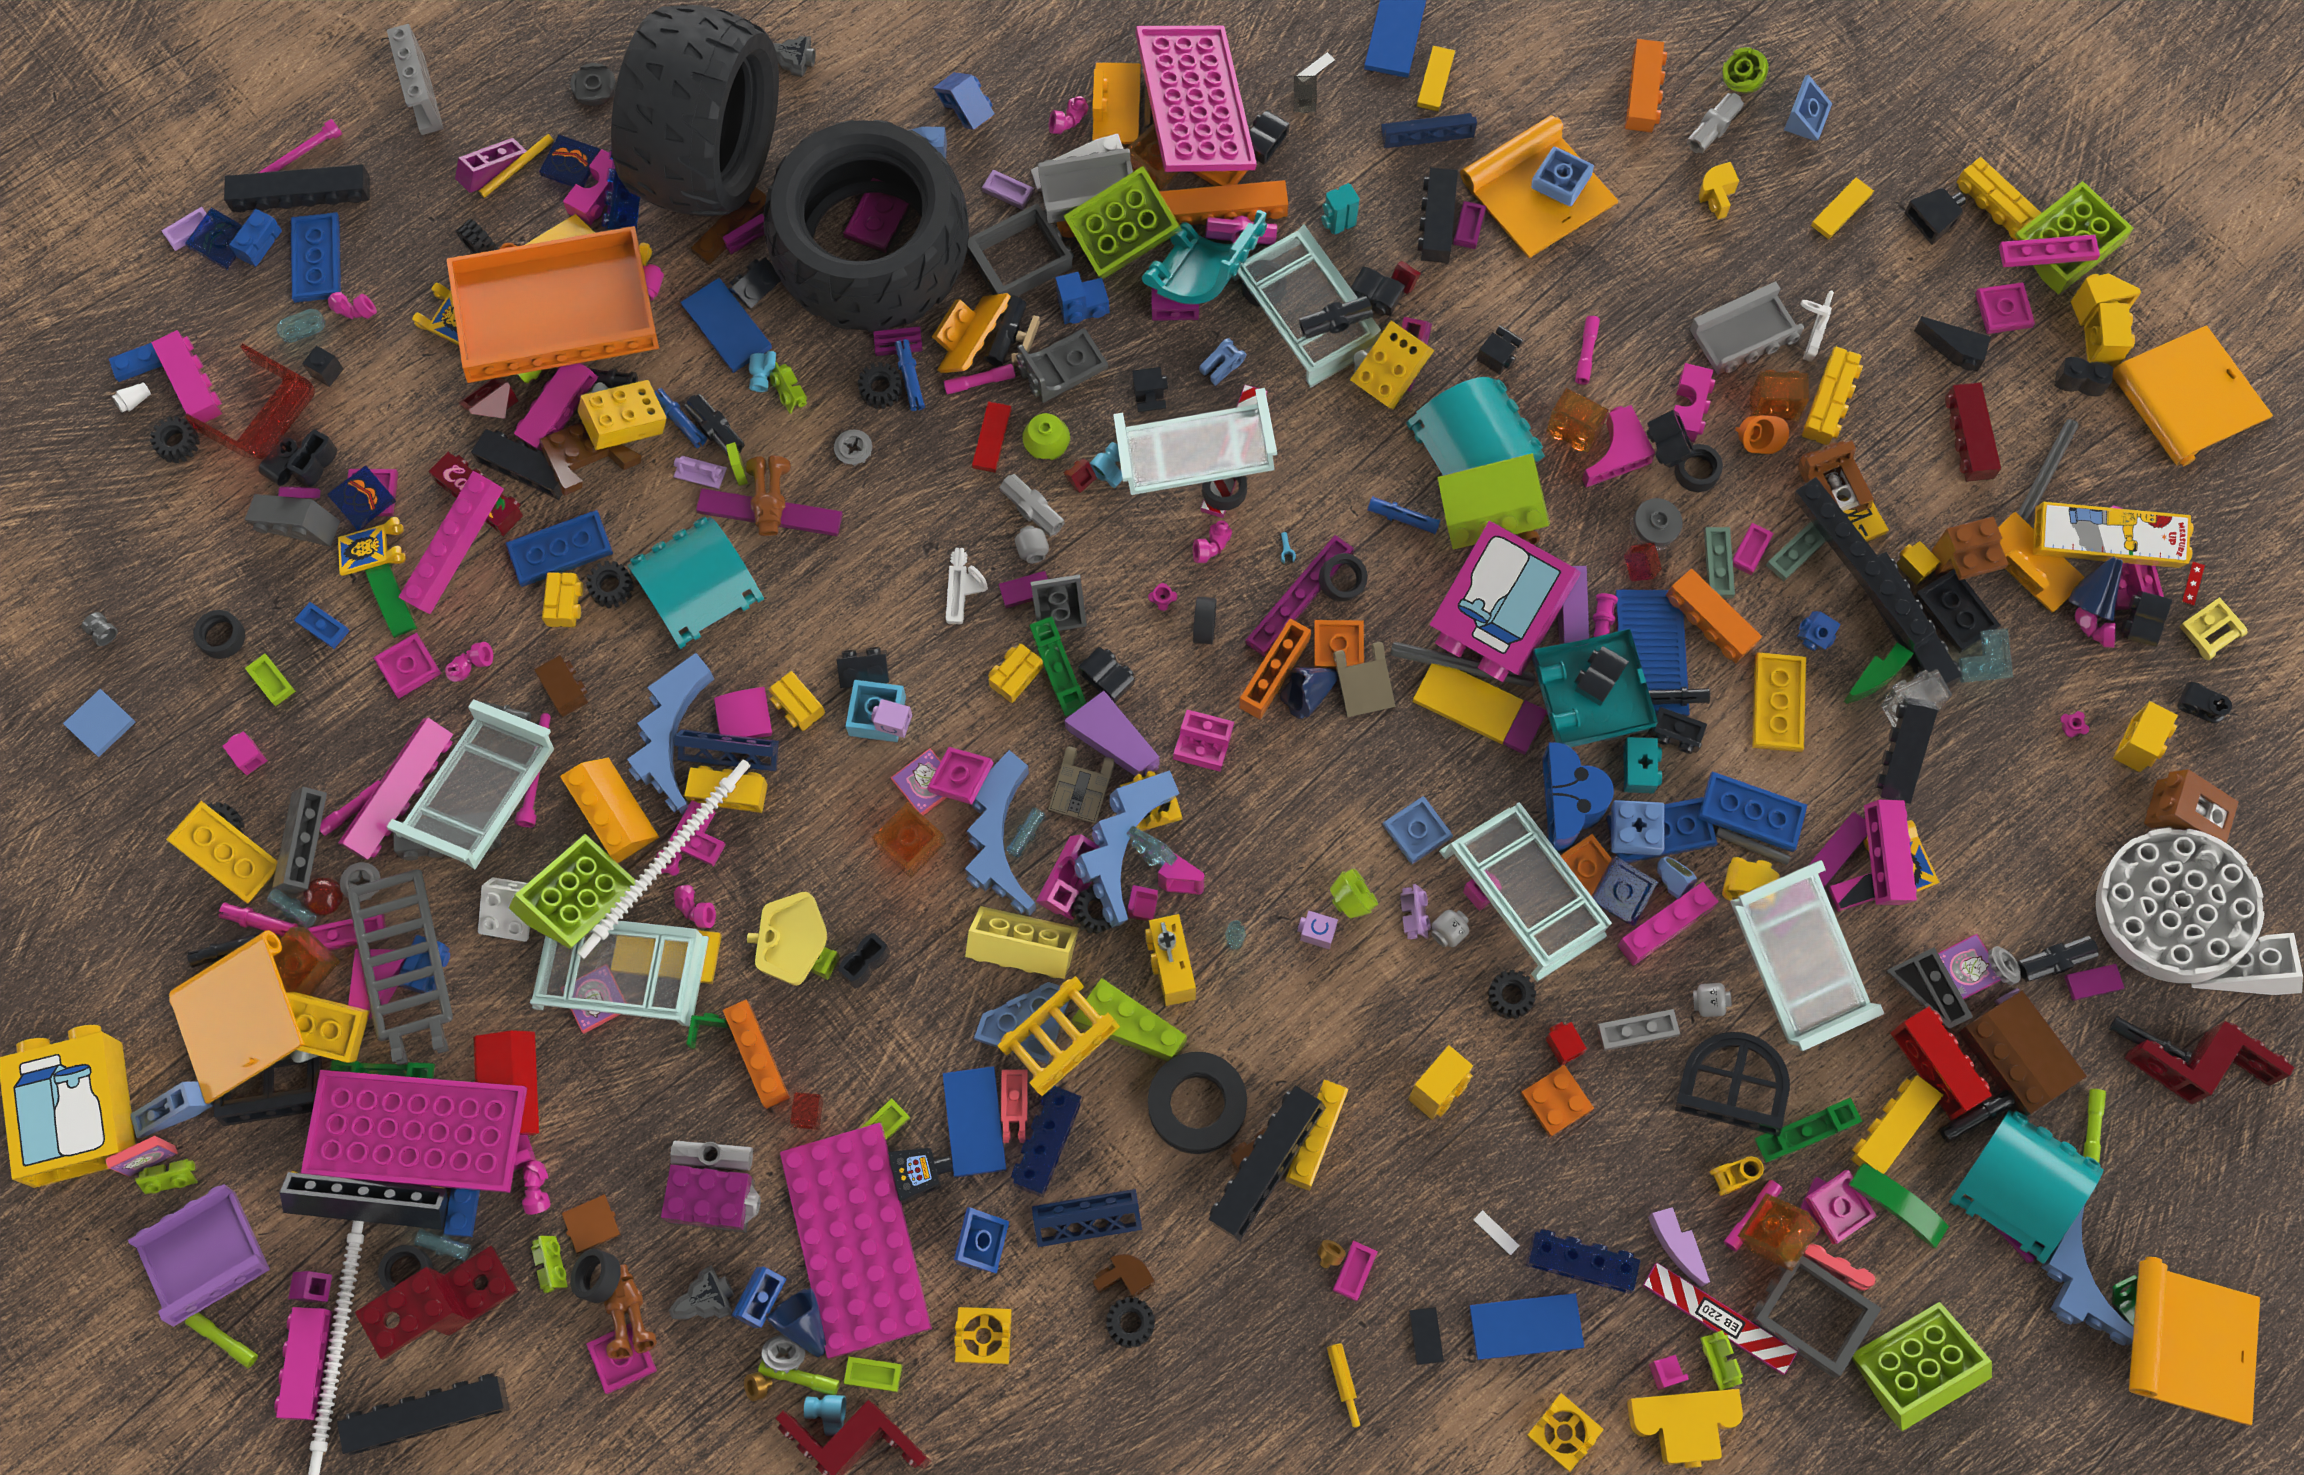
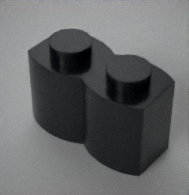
M1268 110L1262 115H1257L1253 122V128L1249 131L1255 159L1262 164L1268 162L1276 148L1284 141L1289 133L1290 126L1289 122Z
M1364 266L1350 287L1358 299L1366 296L1370 301L1373 311L1379 315L1391 316L1404 294L1403 284Z
M2067 357L2056 371L2054 386L2064 391H2079L2094 397L2102 396L2112 383L2113 367L2103 362L2089 363L2082 358Z
M1671 410L1647 422L1649 429L1646 432L1649 440L1652 443H1656L1657 451H1655V455L1660 464L1671 468L1696 456L1684 423L1677 411Z
M314 429L304 438L301 449L297 450L290 457L287 468L296 480L311 487L319 481L324 468L334 460L337 448L328 436Z
M2138 590L2137 595L2133 594L2129 603V609H2132L2129 619L2125 618L2121 627V632L2124 633L2123 638L2157 647L2172 599Z
M1602 646L1600 651H1593L1587 661L1591 664L1586 672L1581 670L1574 683L1578 684L1575 691L1600 707L1629 662Z
M1098 647L1078 666V673L1100 693L1105 691L1110 699L1116 703L1134 685V673L1128 666L1118 664L1115 661V655L1110 650H1103L1101 647Z
M871 933L862 939L855 952L850 953L842 960L838 971L842 978L854 989L859 988L868 981L873 970L878 969L887 961L890 950L882 939L875 933Z

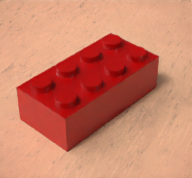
M1928 1006L1905 1020L1890 1034L1920 1077L1943 1094L1938 1103L1949 1119L1953 1121L1992 1096L1985 1079L1979 1077L1973 1069L1974 1064L1967 1055H1963L1959 1049L1955 1036L1952 1033H1948L1942 1025L1941 1016Z

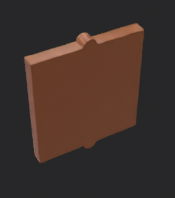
M605 1194L562 1213L568 1229L566 1234L571 1237L577 1254L621 1235L614 1218L616 1213L611 1210Z

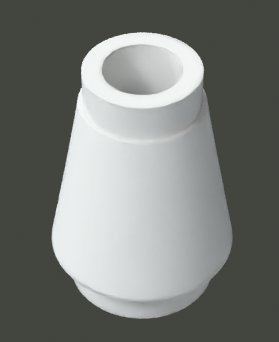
M143 382L116 391L112 399L122 413L125 411L130 412L150 396L151 393Z

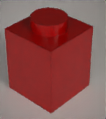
M1560 1022L1549 1029L1550 1033L1547 1035L1546 1041L1560 1066L1583 1055L1587 1050L1572 1022L1566 1025Z

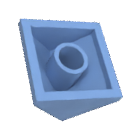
M1805 75L1784 131L1817 141L1823 130L1832 102L1810 75Z

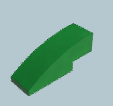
M1896 643L1884 661L1875 656L1843 702L1850 704L1875 693L1901 671L1914 653Z

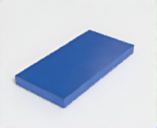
M1380 0L1365 61V70L1409 77L1426 0Z
M337 212L291 217L292 300L294 303L328 299L331 294L341 292L340 223Z
M720 278L680 302L684 310L733 373L750 363V356L752 354H764L772 349L771 343Z
M598 510L506 542L521 587L546 579L548 572L563 573L613 554Z
M1712 771L1708 779L1698 819L1794 852L1797 848L1808 805Z
M1703 797L1664 804V851L1661 855L1615 853L1618 865L1717 846L1718 843L1713 825L1698 819ZM1607 815L1606 820L1611 836V815ZM1636 823L1632 826L1636 827L1637 832H1640L1643 828Z
M994 1066L943 1073L954 1177L1006 1171Z
M1576 1293L1469 1306L1477 1360L1585 1348Z

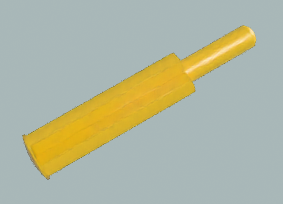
M1334 1344L1327 1347L1341 1402L1346 1401L1352 1427H1359L1360 1422L1353 1400L1357 1396L1343 1345Z

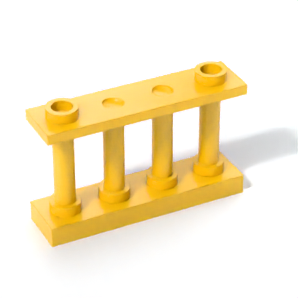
M1076 976L1073 979L1066 980L1056 994L1014 1031L1006 1033L997 1045L1006 1056L1013 1051L1033 1074V1079L1029 1083L1041 1096L1048 1092L1120 1027L1109 1013L1100 1016L1079 993L1084 986ZM1070 999L1074 1001L1092 1022V1027L1085 1033H1080L1060 1010ZM1051 1016L1073 1040L1072 1045L1065 1051H1061L1040 1027ZM1031 1034L1036 1037L1053 1057V1062L1046 1068H1041L1021 1045Z

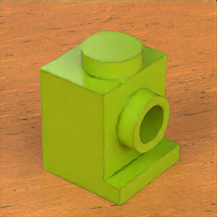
M824 947L819 959L816 960L810 972L828 980L840 959L837 951Z

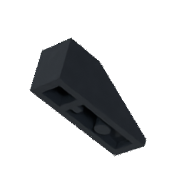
M1921 316L1914 329V332L1950 362L1965 370L1978 372L1985 361L1991 336Z

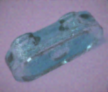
M308 309L282 319L277 325V333L283 341L293 343L322 331L325 326V319L318 310Z

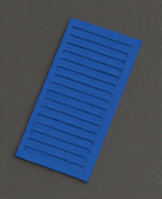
M1616 590L1615 593L1618 597V602L1616 603L1617 632L1626 629L1631 630L1648 690L1680 689V687H1687L1688 689L1684 613L1669 602L1666 596L1669 590ZM1680 704L1653 705L1656 715L1660 707L1684 716H1689L1690 714L1689 704L1687 706H1681Z

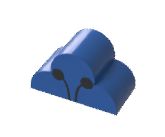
M1552 742L1548 743L1542 758L1548 840L1558 853H1562L1572 847L1581 829L1591 828L1602 820L1613 799L1614 788L1611 779L1604 771L1594 766H1581L1580 759L1572 748L1562 743Z

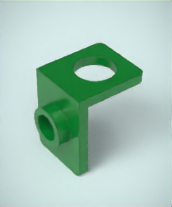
M704 1013L703 1016L692 1015L687 1046L695 1050L699 1025L729 1028L727 1020L721 1019L719 1015Z
M2136 1275L2115 1284L2112 1292V1304L2133 1327L2138 1281ZM2131 1285L2125 1292L2120 1293L2124 1287Z

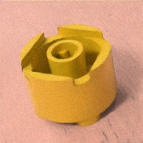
M1733 857L1728 866L1722 896L1728 901H1732V898L1738 899V896L1779 879L1780 875L1771 869L1772 864L1770 862L1758 860L1756 863L1747 862L1743 858ZM1776 892L1748 904L1749 908L1767 909L1768 904L1772 907Z

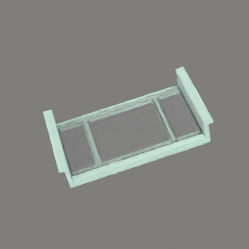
M1304 224L1298 231L1247 258L1244 263L1240 264L1235 277L1232 276L1234 281L1241 278L1306 369V382L1310 387L1353 364L1354 354L1373 347L1380 337L1381 329L1373 318L1351 324L1340 333L1332 334L1327 332L1308 339L1303 337L1299 318L1320 312L1325 306L1334 302L1344 304L1358 299Z
M1265 388L1255 389L1257 404L1147 424L1126 427L1123 413L1114 414L1123 482L1128 481L1131 495L1274 470L1273 456L1277 455Z
M473 699L468 708L474 720L404 823L392 819L387 825V829L395 832L400 838L403 837L464 862L473 869H476L546 763L554 747L549 738L550 729Z
M1520 802L1439 851L1445 859L1455 854L1538 966L1531 973L1537 982L1607 937L1605 931L1612 922Z
M1822 860L1730 901L1788 1044L1799 1046L1801 1051L1884 1014L1881 1004L1870 1003L1818 873L1826 870Z
M618 921V925L614 924V929L608 931V937L605 940L601 939L585 959L576 952L593 934L592 930L571 949L545 936L533 997L530 1000L533 1009L543 1010L544 1006L676 1020L680 1025L690 1027L691 1016L695 1013L709 940L708 936H702L697 929Z

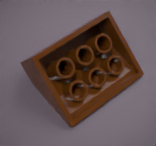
M2023 990L1958 1032L2001 1091L2007 1090L2015 1100L2013 1107L2015 1110L2026 1117L2087 1077Z

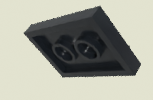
M1955 569L1919 590L1914 595L1959 653L2001 627V624L1965 579H1958Z

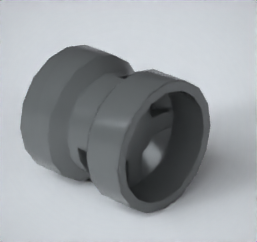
M100 612L90 614L81 625V628L87 635H92V640L98 646L109 644L118 634V630L111 623H107L106 617Z

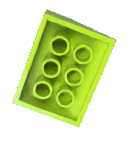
M1144 166L1064 215L1065 220L1089 261L1102 279H1105L1182 231Z
M2082 181L2019 230L2015 237L2019 241L2096 235L2100 252L2097 260L2033 265L2041 279L2059 295L2120 247L2134 228Z
M1533 453L1438 477L1453 550L1475 545L1489 521L1513 534L1536 530L1550 525Z
M584 834L514 895L509 909L527 926L571 949L599 924L601 919L606 918V913H611V908H616L615 903L621 902L620 897L626 896L625 891L629 892L631 890L630 885H635V879Z
M1941 1302L1858 1349L1852 1357V1360L1881 1406L1901 1431H1904L1992 1378V1361Z

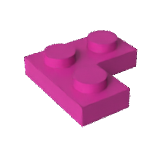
M693 800L690 802L669 841H673V836H678L677 831L683 830L682 825L688 824L687 819L691 820L692 814H697L696 809L702 808L700 803ZM713 810L714 813L708 814L709 819L703 820L704 825H699V831L695 830V835L689 836L690 841H685V847L681 846L680 850L714 867L725 847V843L705 833L715 815Z

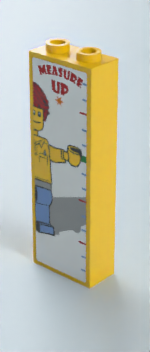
M2042 502L2035 507L2033 555L2107 561L2115 557L2123 560V563L2180 568L2189 564L2192 558L2190 537L2193 534V524L2191 523V515Z

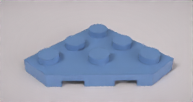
M1047 982L1027 994L1024 993L1006 1002L1005 1005L983 1013L974 1040L999 1048L997 1045L1001 1042L1002 1037L1021 1025L1056 994L1060 986ZM1070 1000L1063 1007L1060 1008L1061 1012L1064 1015L1066 1013ZM1051 1016L1040 1027L1055 1043L1061 1026ZM1031 1034L1021 1045L1034 1060L1048 1064L1051 1056L1050 1053Z

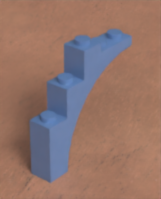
M697 653L648 687L652 694L649 699L656 707V710L637 723L642 730L638 734L646 743V746L627 759L632 766L628 770L635 780L641 779L645 785L651 782L659 794L664 792L667 795L668 799L665 802L673 812L678 810L682 816L688 805L680 793L675 778L673 764L674 738L688 706L699 692L714 680L711 671Z
M1009 750L989 771L971 805L977 812L984 813L967 830L968 842L976 850L980 851L982 849V851L965 868L966 875L968 876L966 880L974 888L978 889L981 887L984 891L993 884L992 889L1000 897H1008L1012 901L1010 903L1016 911L1020 914L1025 912L1030 916L1036 910L1035 902L1020 887L1012 874L1005 856L1003 843L1004 823L1009 805L1017 788L1029 774L1028 765Z
M1170 770L1113 791L1109 795L1110 806L1117 815L1101 820L1092 827L1093 840L1100 848L1081 854L1074 860L1075 872L1082 879L1083 884L1093 881L1094 893L1101 900L1104 907L1103 916L1107 922H1110L1112 928L1128 920L1122 900L1120 882L1122 860L1127 843L1136 826L1149 812L1173 800L1179 794Z
M2083 1206L2064 1237L2041 1266L2042 1269L2047 1271V1275L2058 1282H2064L2050 1310L2057 1313L2056 1317L2064 1323L2070 1325L2072 1323L2077 1324L2086 1319L2087 1325L2096 1330L2102 1329L2109 1333L2110 1338L2116 1343L2130 1345L2133 1342L2134 1327L2123 1320L2108 1304L2096 1286L2088 1268L2082 1244Z

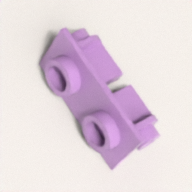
M685 456L676 457L674 461V467H677L674 478L715 489L720 488L727 467Z
M1413 884V891L1412 888H1403L1400 894L1402 912L1411 911L1412 915L1403 916L1404 934L1407 935V939L1418 938L1417 934L1428 939V930H1430L1431 925L1425 910V906L1428 905L1427 894L1422 888Z

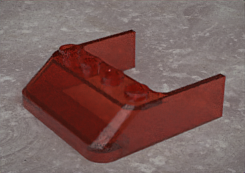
M242 343L240 348L250 361L281 377L282 384L237 441L188 413L185 418L196 431L242 457L263 459L271 453L315 395V388L305 377Z

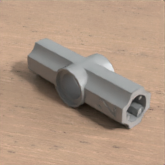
M1727 93L1714 109L1711 108L1705 114L1699 127L1687 140V144L1693 152L1703 153L1716 137L1720 138L1725 133L1731 120L1743 108L1744 103L1739 95Z
M1015 474L1009 475L1003 480L999 487L1000 491L1016 505L1017 510L1026 520H1032L1049 537L1056 535L1065 524L1064 520L1048 506V502L1040 492L1035 489L1031 490Z
M674 1141L671 1146L670 1163L707 1167L712 1170L722 1168L750 1171L753 1161V1148L720 1145L714 1142ZM711 1150H717V1158L711 1162L706 1161L707 1153Z

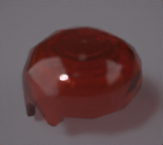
M319 877L309 882L308 889L303 893L305 907L314 915L327 916L334 913L343 902L340 883L333 878Z

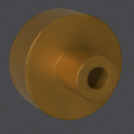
M1323 1240L1317 1250L1321 1258L1320 1265L1324 1268H1329L1330 1265H1340L1346 1255L1345 1250L1331 1240Z
M760 1372L748 1374L744 1379V1389L751 1401L764 1399L767 1395V1389L772 1388L771 1378H765Z

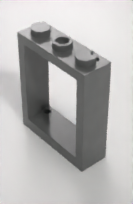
M1038 203L970 237L966 251L993 295L1008 293L1010 296H1019L1072 269V258H1074L1069 245L1065 246L1063 244V238L1057 227L1053 228L1051 223L1047 222L1046 211H1042ZM1037 224L1058 259L1004 286L982 251Z
M1799 1252L1791 1257L1787 1255L1779 1266L1782 1272L1778 1279L1773 1277L1765 1289L1768 1292L1765 1300H1759L1754 1306L1751 1313L1755 1316L1751 1322L1797 1350V1354L1832 1378L1840 1377L1882 1308ZM1798 1267L1863 1309L1833 1360H1830L1768 1318V1315Z

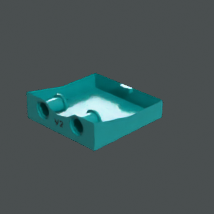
M1630 629L1585 640L1534 649L1532 661L1556 743H1562L1571 748L1656 727L1658 723ZM1602 646L1629 662L1600 707L1577 693L1575 689L1578 684L1574 683L1581 670L1586 672L1591 664L1587 661L1593 651H1600Z

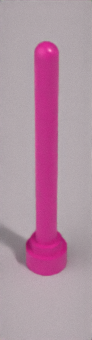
M330 119L324 123L325 126L322 127L321 132L258 173L279 171L326 139L338 138L342 135V132L335 122Z
M543 713L539 722L540 726L549 729L551 719L548 713ZM540 772L526 791L523 808H520V811L516 813L515 824L518 826L535 827L537 816L533 806Z

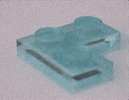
M2008 628L1980 631L1983 656L1958 658L1962 674L1961 683L2013 678Z
M1134 826L1126 833L1133 841L1131 845L1138 852L1144 854L1142 858L1149 865L1162 867L1164 863L1172 866L1176 861V855L1167 844Z

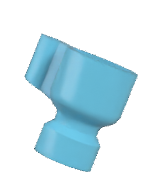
M767 351L766 354L755 353L750 356L749 373L753 376L750 379V390L755 392L768 391L769 381L767 377H770L772 369L775 368L776 352Z
M1111 442L1105 449V453L1097 454L1090 462V465L1097 478L1107 481L1113 488H1116L1123 480L1122 471L1116 465V462L1120 461L1118 444Z
M826 1395L822 1400H819L817 1397H806L804 1418L815 1419L820 1416L823 1420L826 1436H834L844 1426L846 1415L845 1396Z

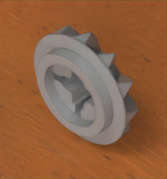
M848 430L837 437L834 451L837 459L845 465L852 464L856 466L858 463H865V460L871 456L873 446L871 439L863 431ZM857 443V447L860 451L854 450L853 453L850 454V450L848 447H853Z
M365 862L349 866L343 872L340 879L342 893L348 898L347 890L358 886L353 883L359 882L362 875L366 881L372 882L381 879L380 872L373 865ZM379 890L358 896L359 902L361 903L367 899L371 900L372 896L378 893Z
M1999 946L1988 951V961L1992 965L1991 969L1995 971L1996 976H1999L2003 983H2007L2010 986L2018 983L2021 979L2020 968L2013 955Z
M784 1335L769 1339L762 1348V1360H764L766 1368H772L775 1374L778 1371H785L787 1374L789 1370H797L799 1365L804 1363L805 1349ZM781 1353L784 1355L788 1353V1358H778V1354Z

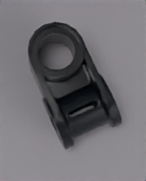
M291 438L280 439L268 456L260 463L259 473L275 484L283 486L292 475L287 468L288 461L301 448Z
M2188 682L2178 701L2177 707L2181 711L2197 716L2209 723H2218L2232 710V702L2227 696L2212 691L2202 684Z

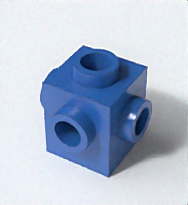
M1813 611L1809 618L1806 617L1799 626L1800 632L1797 637L1803 640L1802 645L1812 651L1816 649L1826 650V648H1829L1836 639L1835 633L1841 624L1821 611Z

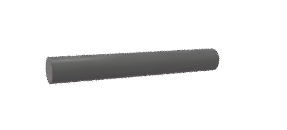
M1721 827L1718 828L1715 835L1718 838L1784 865L1789 863L1791 856Z

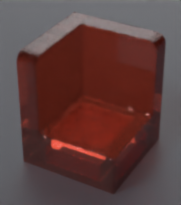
M1655 543L1632 545L1624 554L1631 581L1654 579L1661 571Z
M794 1093L790 1120L793 1128L820 1130L823 1108L822 1096L820 1094Z

